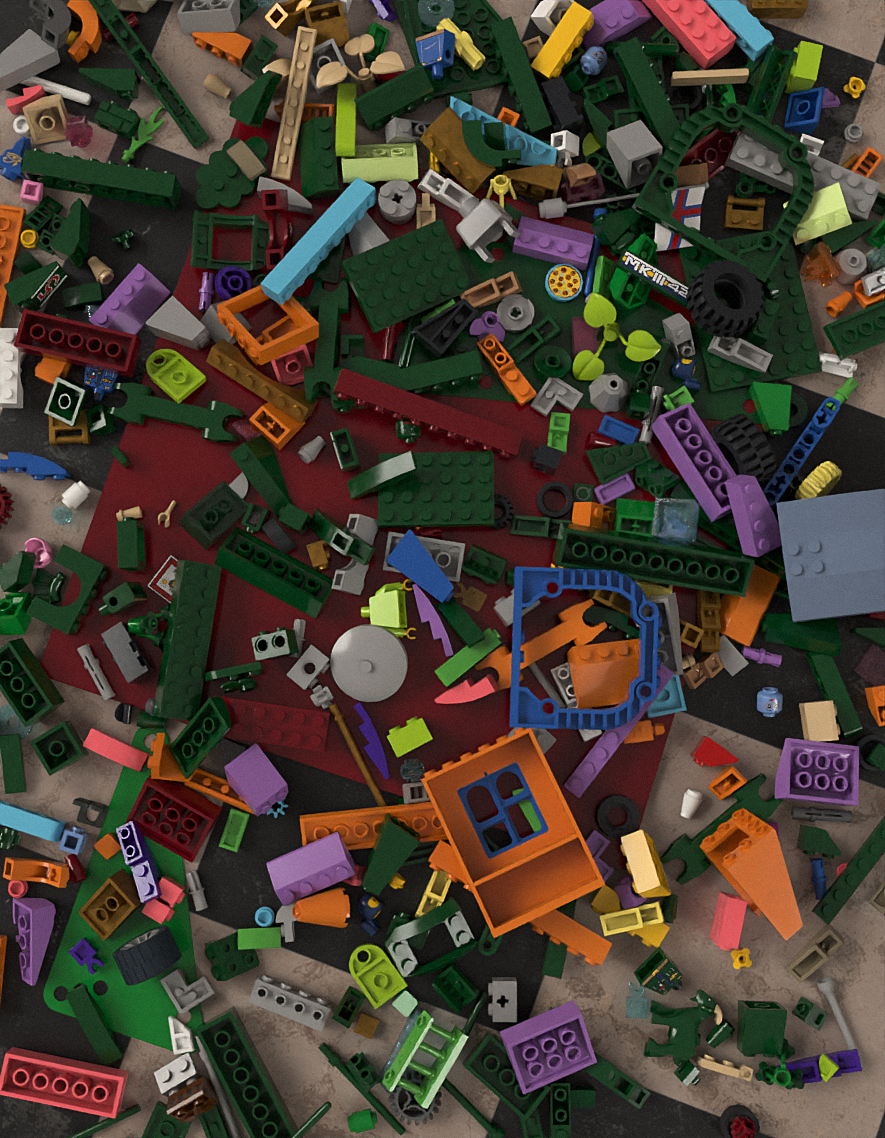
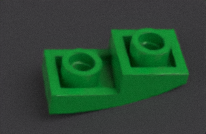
M715 84L717 92L722 94L719 101L720 108L724 109L727 104L736 103L731 84ZM727 112L729 117L732 116V112Z

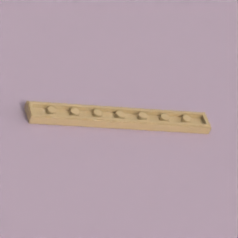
M298 26L271 173L272 178L287 181L291 179L317 29Z

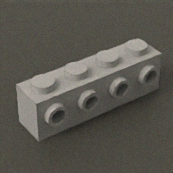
M269 975L258 976L249 997V1003L322 1032L332 1004H329V1000L323 997L314 998L306 990L300 989L297 991L292 989L293 986L286 982H281V984L275 982L274 978Z

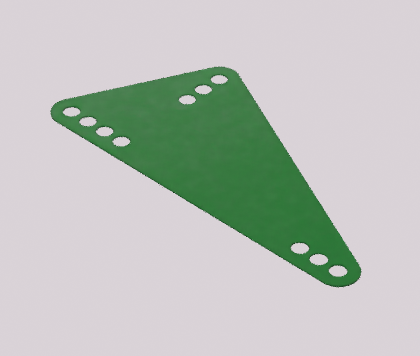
M140 727L136 731L131 745L151 754L153 753L151 748H147L144 745L145 736L148 734L157 736V733H165V744L169 745L168 735L161 728L141 729ZM146 762L141 772L123 766L97 842L110 832L119 841L116 829L125 825L145 780L151 775V768H148ZM143 835L161 877L157 879L158 883L162 877L167 875L186 887L183 858ZM94 847L86 870L87 879L82 881L44 988V1001L50 1009L76 1018L68 1000H57L54 996V991L57 987L64 986L70 992L74 990L77 984L83 983L88 987V991L104 1013V1020L112 1031L173 1051L168 1017L174 1016L177 1019L178 1010L160 980L178 968L186 973L188 985L197 980L187 889L185 888L183 891L186 895L181 903L175 904L173 908L175 913L169 922L166 920L160 924L142 913L141 911L146 903H143L109 938L103 941L78 912L105 881L123 868L133 880L134 876L131 866L126 865L122 849L106 860ZM163 925L169 926L182 954L181 959L153 978L132 986L127 985L114 960L113 953L120 946L146 931ZM84 937L98 951L94 956L102 959L104 962L102 967L97 963L93 964L94 969L97 971L95 974H91L88 971L86 963L80 966L68 952ZM102 980L107 983L108 990L104 995H97L94 992L93 987L97 981ZM200 1003L188 1010L191 1014V1019L185 1024L192 1029L195 1050L190 1052L191 1054L199 1049L195 1038L197 1036L195 1030L199 1025L203 1024Z

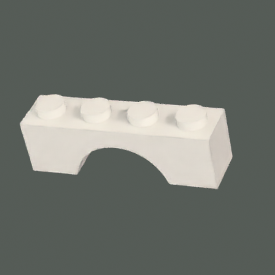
M0 328V406L3 408H23L20 361L24 352H20L14 346L18 328Z

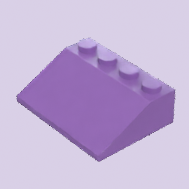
M792 738L785 739L775 780V799L846 807L858 806L859 746Z
M570 1001L500 1031L523 1095L597 1062L582 1014L574 1001Z

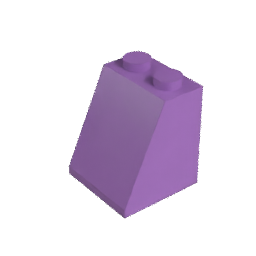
M256 743L224 767L228 784L257 817L262 813L268 812L274 803L283 800L287 796V783Z

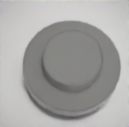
M850 124L844 130L845 139L851 143L858 142L863 136L862 127L858 124Z

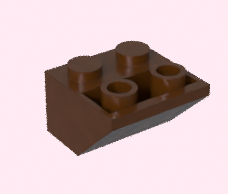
M203 1076L168 1096L167 1114L183 1123L193 1121L198 1114L210 1111L215 1104L219 1103L211 1080Z

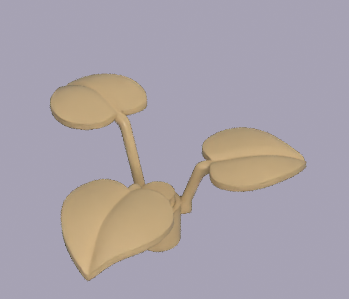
M363 34L360 37L352 38L345 45V53L348 56H360L363 69L359 71L358 77L346 65L341 66L339 62L335 61L324 65L319 70L316 83L318 89L324 86L343 81L349 73L358 85L361 84L363 91L369 92L376 88L375 74L403 71L405 67L400 56L396 52L389 51L378 55L376 61L372 62L370 70L366 68L363 53L371 52L374 49L375 42L371 35Z

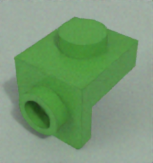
M685 386L669 396L667 394L663 396L666 400L663 404L668 412L687 403L691 405L696 403Z

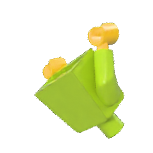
M407 579L403 584L400 582L385 584L375 593V596L370 597V606L361 608L362 618H370L371 624L382 626L393 632L397 637L406 636L409 639H415L416 637L408 635V632L416 630L415 628L404 629L407 628L405 592L413 590V588H406L405 584L412 581Z

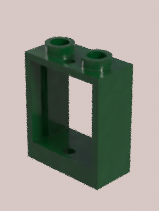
M133 517L122 518V521H117L118 568L126 572L146 571L144 525L138 522V520H134Z

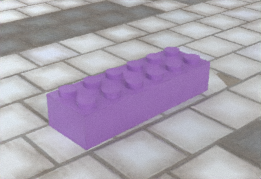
M687 403L660 415L651 428L710 521L714 522L732 513L725 481L737 475L691 404Z

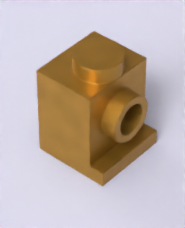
M324 540L306 545L314 569L318 568L321 571L330 568L328 560L331 559L328 548L324 549V546H327Z

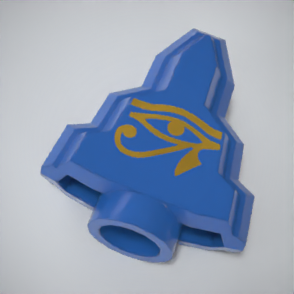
M22 137L14 144L12 149L6 150L0 156V174L4 178L13 182L16 177L28 180L21 172L25 150H31V140L29 138Z

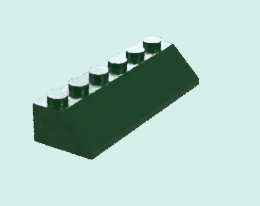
M238 527L220 546L214 562L215 565L221 566L226 571L314 619L318 617L334 590L331 589L332 578L288 554L283 555L277 548Z

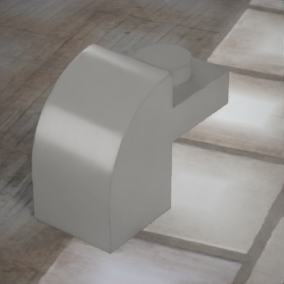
M296 901L285 906L282 905L276 915V923L284 922V925H281V935L285 937V942H292L295 939L294 921H297V919L293 917L292 907Z

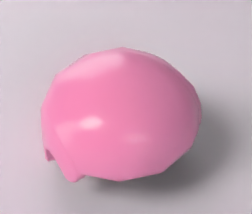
M31 538L24 543L26 552L36 554L34 568H43L52 560V547L45 540Z

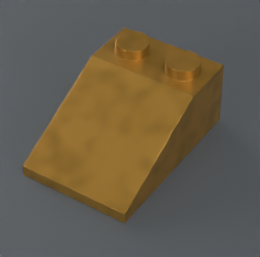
M543 164L505 171L503 175L511 178L515 194L543 201L556 198L563 169L554 164Z
M122 868L105 881L78 913L99 937L105 941L143 903H141L135 881Z

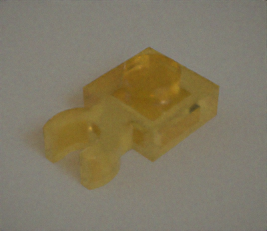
M457 583L456 586L461 588V592L459 594L454 592L453 597L464 598L461 604L479 612L488 595L472 586L467 591L463 584Z

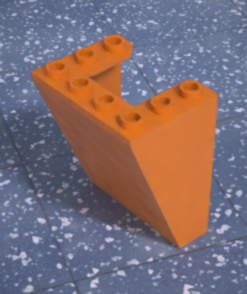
M744 808L735 811L732 817L727 822L720 824L717 831L707 836L699 847L740 897L747 901V905L754 914L760 917V912H762L781 937L787 941L803 924L776 830Z

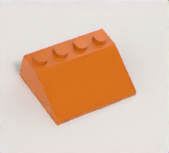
M639 639L573 646L567 652L577 708L587 709L617 705L627 699L629 684L632 679L638 676Z

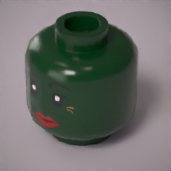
M403 419L402 421L397 420L395 422L397 438L404 440L405 444L414 443L416 438L421 436V427L411 425L409 420Z

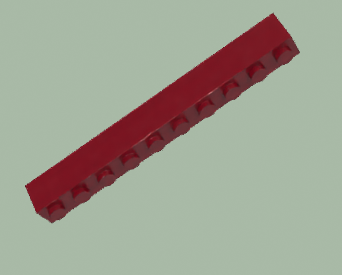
M344 368L340 370L333 390V394H336L338 399L348 401V399L353 400L360 407L369 406L374 408L373 411L384 414L386 412L392 414L391 417L401 421L403 419L409 420L411 425L417 427L423 425L428 427V430L433 433H445L446 437L450 439H462L467 445H479L482 447V450L496 451L500 453L499 456L507 459L518 454L524 434Z

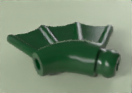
M37 568L36 577L31 582L34 588L31 599L33 600L37 596L52 604L62 601L60 591L65 583L66 575L62 572H57L56 576H53L42 568Z

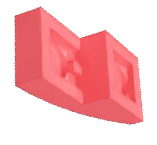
M42 85L23 88L24 96L6 99V104L12 114L23 112L22 108L42 97H46L47 94Z

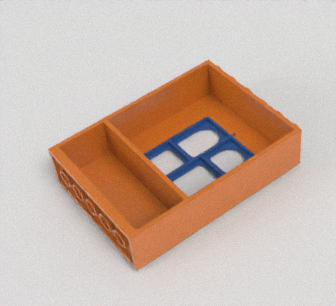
M521 727L515 730V735L509 738L506 734L496 739V744L490 746L487 743L478 748V753L472 755L471 752L460 756L461 761L454 763L453 760L442 765V770L438 772L435 769L424 773L425 778L421 779L494 938L606 885L531 727L528 729ZM503 772H513L519 777L524 790L509 799L503 800L497 790L496 780ZM477 785L484 786L489 790L499 811L498 815L482 823H478L475 820L467 802L468 791ZM528 799L535 810L542 828L525 838H521L511 820L508 808ZM502 822L512 838V843L496 852H491L482 833L484 830Z

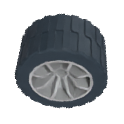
M167 925L153 928L136 936L113 953L114 960L123 979L129 986L157 976L177 963L182 956Z

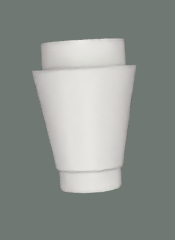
M688 788L687 792H684L680 815L691 819L703 800V794Z

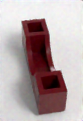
M285 189L261 190L262 210L267 216L270 229L269 244L266 248L267 269H274L292 249L288 193Z

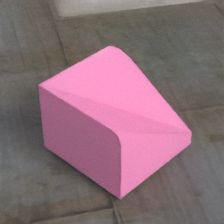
M24 180L20 194L22 201L39 205L43 199V183Z

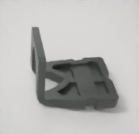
M82 797L74 799L72 804L81 806L77 821L102 828L108 810L107 805ZM87 808L100 812L95 821L87 819Z

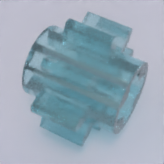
M418 758L404 760L405 764L400 768L401 776L407 779V782L421 781L420 776H423L425 772L423 763L418 761Z

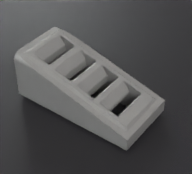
M422 782L402 784L405 804L431 801L427 797V792ZM418 786H421L422 798H419ZM410 787H413L414 799H411Z

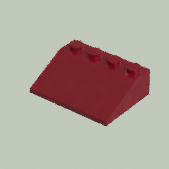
M150 775L145 780L125 824L135 821L144 836L193 863L223 808L176 781L151 779Z

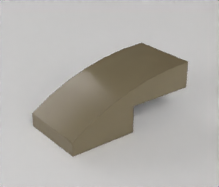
M242 140L227 150L229 157L239 166L242 173L250 181H253L266 171L262 163Z

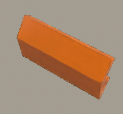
M754 564L745 597L723 594L719 610L721 623L719 634L727 636L734 642L750 647L781 578Z

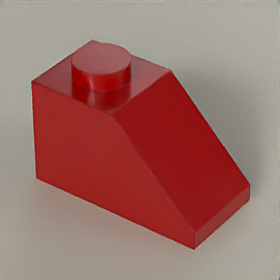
M707 736L701 738L690 754L694 757L693 761L701 767L704 765L713 767L736 763L739 760Z

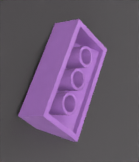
M524 216L521 217L518 231L521 234L515 238L513 253L556 264H569L585 271L594 234Z
M138 263L89 321L92 325L136 335L146 324L145 322L172 293L153 274Z
M338 831L273 859L266 864L274 890L283 906L355 875V861Z

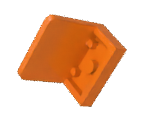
M157 733L156 740H152L151 744L153 756H149L148 768H151V779L191 781L192 775L188 779L184 777L169 750L170 745L165 744V733Z

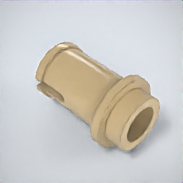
M139 506L124 511L121 509L116 513L118 521H122V518L133 517L134 519L143 517Z
M685 654L682 657L683 669L687 667L693 668V665H696L693 655Z

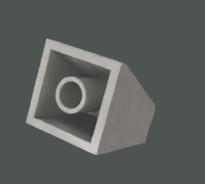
M641 120L607 132V149L626 189L647 182L662 157L663 147Z
M174 296L170 297L145 322L155 336L197 351L200 348H205L211 339L206 327Z

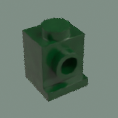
M664 25L649 41V43L664 42L665 44H678L679 42L666 31ZM662 55V61L673 56Z
M98 404L93 406L92 409L85 411L91 433L102 437L117 430L113 424L112 416L107 413L108 407Z

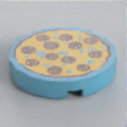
M569 264L554 266L546 275L545 288L549 296L560 302H568L576 298L583 284L582 276L578 269Z

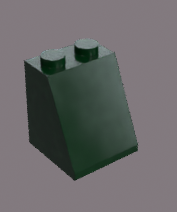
M738 1000L737 1049L747 1057H755V1054H763L764 1057L768 1058L781 1055L787 1010L775 1001Z

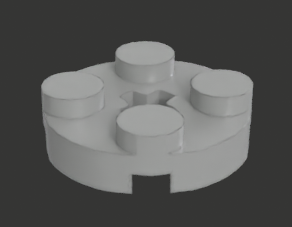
M511 294L504 297L496 313L499 317V324L507 332L519 333L531 326L534 318L533 304L529 299L527 300L519 294ZM514 309L521 313L517 318L510 315Z

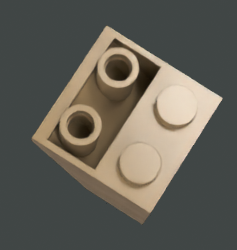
M833 700L799 703L804 740L817 742L839 740L840 727L838 723L836 724L837 707L833 704Z

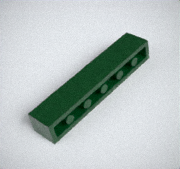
M512 17L491 24L489 32H487L490 43L495 45L496 50H494L497 61H501L503 66L501 71L504 79H508L510 85L508 86L509 93L516 100L515 108L517 113L522 116L524 132H528L529 135L533 136L550 129L552 122Z
M634 37L616 47L613 53L656 140L663 147L662 152L664 153L680 127L678 122L679 116L675 110H672L669 104L671 102L670 98L661 88V79L658 75L655 76L652 70L653 63L650 58L646 57L643 43L640 40L638 41L637 37Z

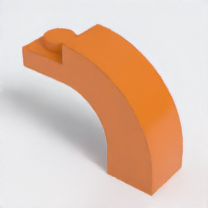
M70 0L66 5L71 15L83 23L81 34L68 50L71 58L78 64L87 56L89 49L94 53L97 52L103 36L100 18L88 0Z
M6 857L3 878L11 881L43 882L58 888H66L67 881L69 880V867L65 863L50 860Z

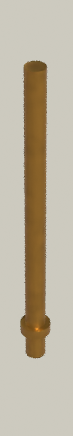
M336 703L330 705L329 709L333 715L332 719L334 722L336 721L378 806H387L343 719V713H340Z

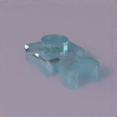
M630 982L629 990L632 996H626V1017L647 1019V998L641 997L645 987L640 984L639 990H634V984Z

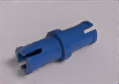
M813 858L810 859L813 875L811 882H814L815 899L820 900L827 891V876L824 874L823 859Z

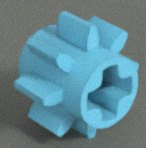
M286 797L281 801H277L278 804H281V807L275 810V807H271L267 815L274 813L275 818L278 817L279 812L285 815L286 813L283 809L289 806V804L284 803Z

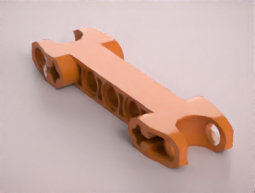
M592 598L573 604L559 612L557 615L561 623L521 645L520 651H524V663H520V670L572 640L576 646L585 645L608 626L605 621L593 626L587 625L583 621V612L594 604ZM504 644L491 651L474 667L477 671L486 667H493L498 671L499 680L497 684L499 687L494 692L511 687L512 651L509 652ZM521 671L519 682L524 679V676L521 673Z

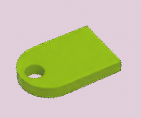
M160 349L153 352L147 359L146 370L149 378L178 404L207 381L204 374L174 350ZM156 359L164 360L161 364L154 363Z
M366 943L358 946L353 951L349 961L351 975L375 1009L408 986L389 956L380 946ZM362 950L369 954V958L366 961H361L358 958V953Z

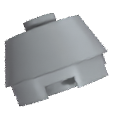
M853 248L837 251L830 261V274L832 278L839 284H855L866 274L867 261L865 255L860 250Z

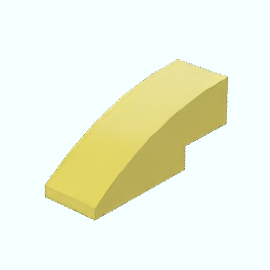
M442 870L440 872L433 871L414 917L418 918L438 905H442L451 884V880L446 877L447 873Z
M655 901L601 915L600 920L604 936L661 923L664 922L660 902Z

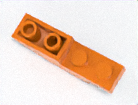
M493 333L476 343L496 376L521 406L537 396L536 391L515 366L514 360Z

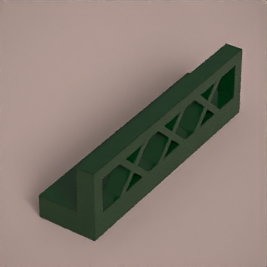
M769 45L747 103V107L755 115L763 116L767 112L766 119L770 124L797 55L795 51H783L775 45ZM785 56H788L787 62L782 65ZM781 75L780 81L776 84V79ZM774 93L773 100L769 102L770 96Z

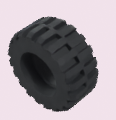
M731 260L714 261L706 265L689 285L686 295V301L689 302L687 304L688 311H691L693 321L696 320L700 328L706 329L705 332L709 334L714 333L717 337L724 335L725 338L738 336L762 313L764 307V292L761 291L762 285L760 281L757 282L756 275L754 273L751 274L746 266L742 267L738 262L731 263ZM714 289L726 292L733 299L736 309L724 306L717 299Z
M736 414L711 429L709 434L737 476L740 474L755 476L759 485L774 477L777 465L771 450L772 448L767 442L766 436L763 435L759 426H756L752 419L743 414Z

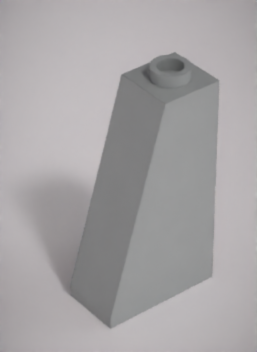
M28 29L0 53V92L60 63L58 50H55L41 40L39 35Z

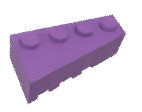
M740 474L725 481L743 554L759 557L781 546L779 523L756 477Z

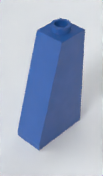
M409 529L388 556L386 562L441 603L444 600L448 602L454 594L452 591L454 586L415 534Z

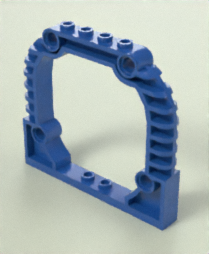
M515 567L510 727L615 729L631 721L640 712L644 702L654 699L656 688L660 687V676H657V668H660L661 658L657 656V649L661 647V636H658V628H661L662 617L658 616L657 605L647 601L645 593L633 579L612 570ZM552 582L557 585L556 593L551 594L547 591L548 583ZM562 589L606 590L618 593L630 602L631 618L640 626L638 676L632 679L629 684L627 699L615 707L605 709L558 707L554 699L546 697L540 700L531 693L527 686H519L520 663H524V651H520L521 643L525 642V631H521L522 607H530L543 595L548 598H555L561 594ZM645 606H649L652 609V614L649 617H645L642 613ZM643 686H648L650 689V693L646 697H642L640 694V689ZM547 702L552 703L554 706L553 711L550 713L543 711V705Z

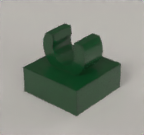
M690 1060L681 1063L674 1072L678 1079L687 1087L691 1082L696 1086L701 1080L697 1076L700 1071Z

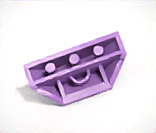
M604 0L589 9L593 14L594 24L590 31H586L582 44L586 50L592 46L603 48L607 45L608 41H615L650 20L652 16L641 1Z

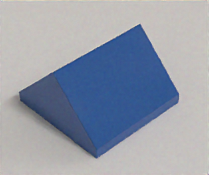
M819 87L790 93L784 128L812 134L819 123L825 88Z

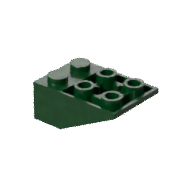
M78 198L71 205L70 213L67 218L62 220L58 233L53 235L50 241V247L61 260L78 269L89 253L90 211L81 198Z

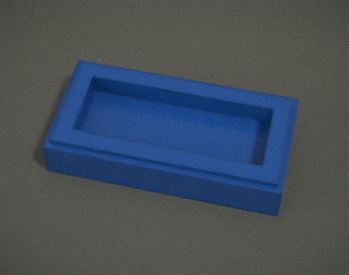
M604 415L597 432L615 439L621 444H630L635 442L640 429Z

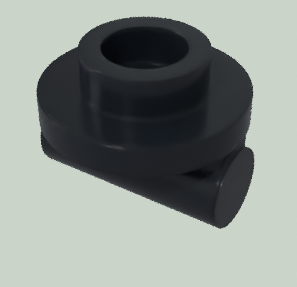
M119 704L115 710L116 720L123 722V724H131L132 704Z

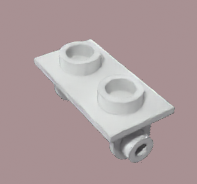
M820 351L818 353L822 372L849 378L852 377L853 371L857 369L858 364L855 363L856 360L846 358L840 361L836 355Z

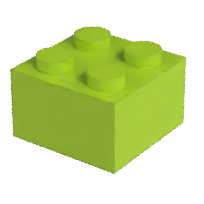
M801 41L798 47L794 48L793 51L797 55L786 81L784 93L790 94L809 90L813 87L817 80L823 45Z
M415 716L406 721L408 725L401 728L398 725L389 730L390 734L387 735V738L397 758L433 739L423 718L418 719Z

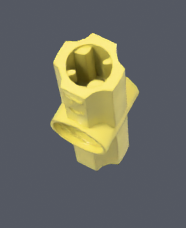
M444 18L437 26V31L446 29L455 34L454 55L461 57L473 70L480 68L485 61V56L473 45V41L468 33L465 31L461 32L449 18Z

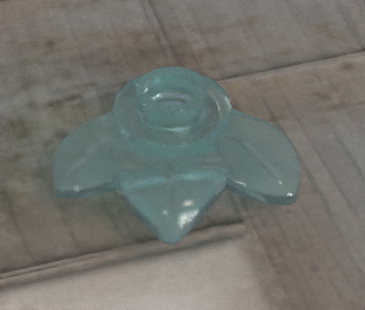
M885 244L881 248H873L868 252L866 260L871 266L870 273L885 267Z

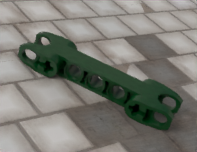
M316 277L311 292L310 309L311 313H319V338L316 339L314 366H306L304 370L306 400L308 403H314L317 392L320 389L328 388L331 389L334 403L339 404L341 399H338L337 395L333 394L339 372L344 368L337 367L341 314H349L351 311L349 281L347 277H342L339 287L335 291L328 292L324 290L322 277Z
M137 383L114 384L115 390L128 395V402L122 408H108L107 413L111 416L143 426L145 417L203 430L201 438L207 441L238 444V436L226 432L224 425L231 418H244L245 412L226 403L212 400L209 402L208 409L184 403L178 404L175 401L152 397V388Z
M761 773L748 780L744 785L732 792L733 797L737 801L692 839L684 833L669 845L660 857V861L665 864L675 858L683 860L684 870L676 879L680 885L700 876L711 866V863L706 858V854L699 846L707 836L717 831L720 824L727 822L735 811L744 808L762 821H765L781 804L783 800L775 799V796L766 801L760 798L759 788L767 779L764 774Z

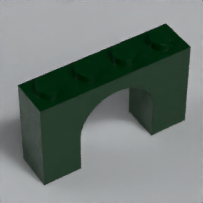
M63 544L54 562L77 574L81 582L79 597L68 606L58 607L41 597L35 596L26 614L67 635H73V633L79 630L80 620L82 616L88 613L90 609L89 603L92 598L94 599L99 592L98 586L101 581L106 579L109 567Z

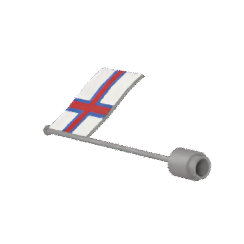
M705 181L704 184L676 188L671 194L675 209L671 217L689 228L694 227L700 231L701 204L704 191L709 187V183ZM640 193L566 204V201H562L561 197L547 199L539 203L540 218L545 217V219L563 217L564 213L567 212V208L637 198ZM655 223L654 242L657 243L656 252L693 246Z

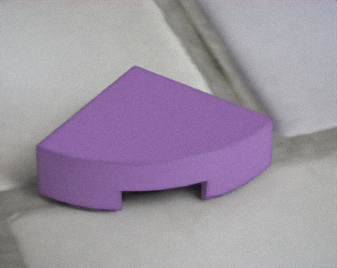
M825 88L821 108L839 107L840 100L837 95L835 96L829 89Z

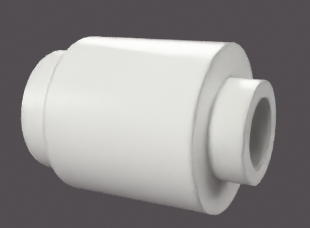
M82 481L75 482L62 494L64 497L62 502L68 508L73 506L76 509L89 497L88 494L91 491Z

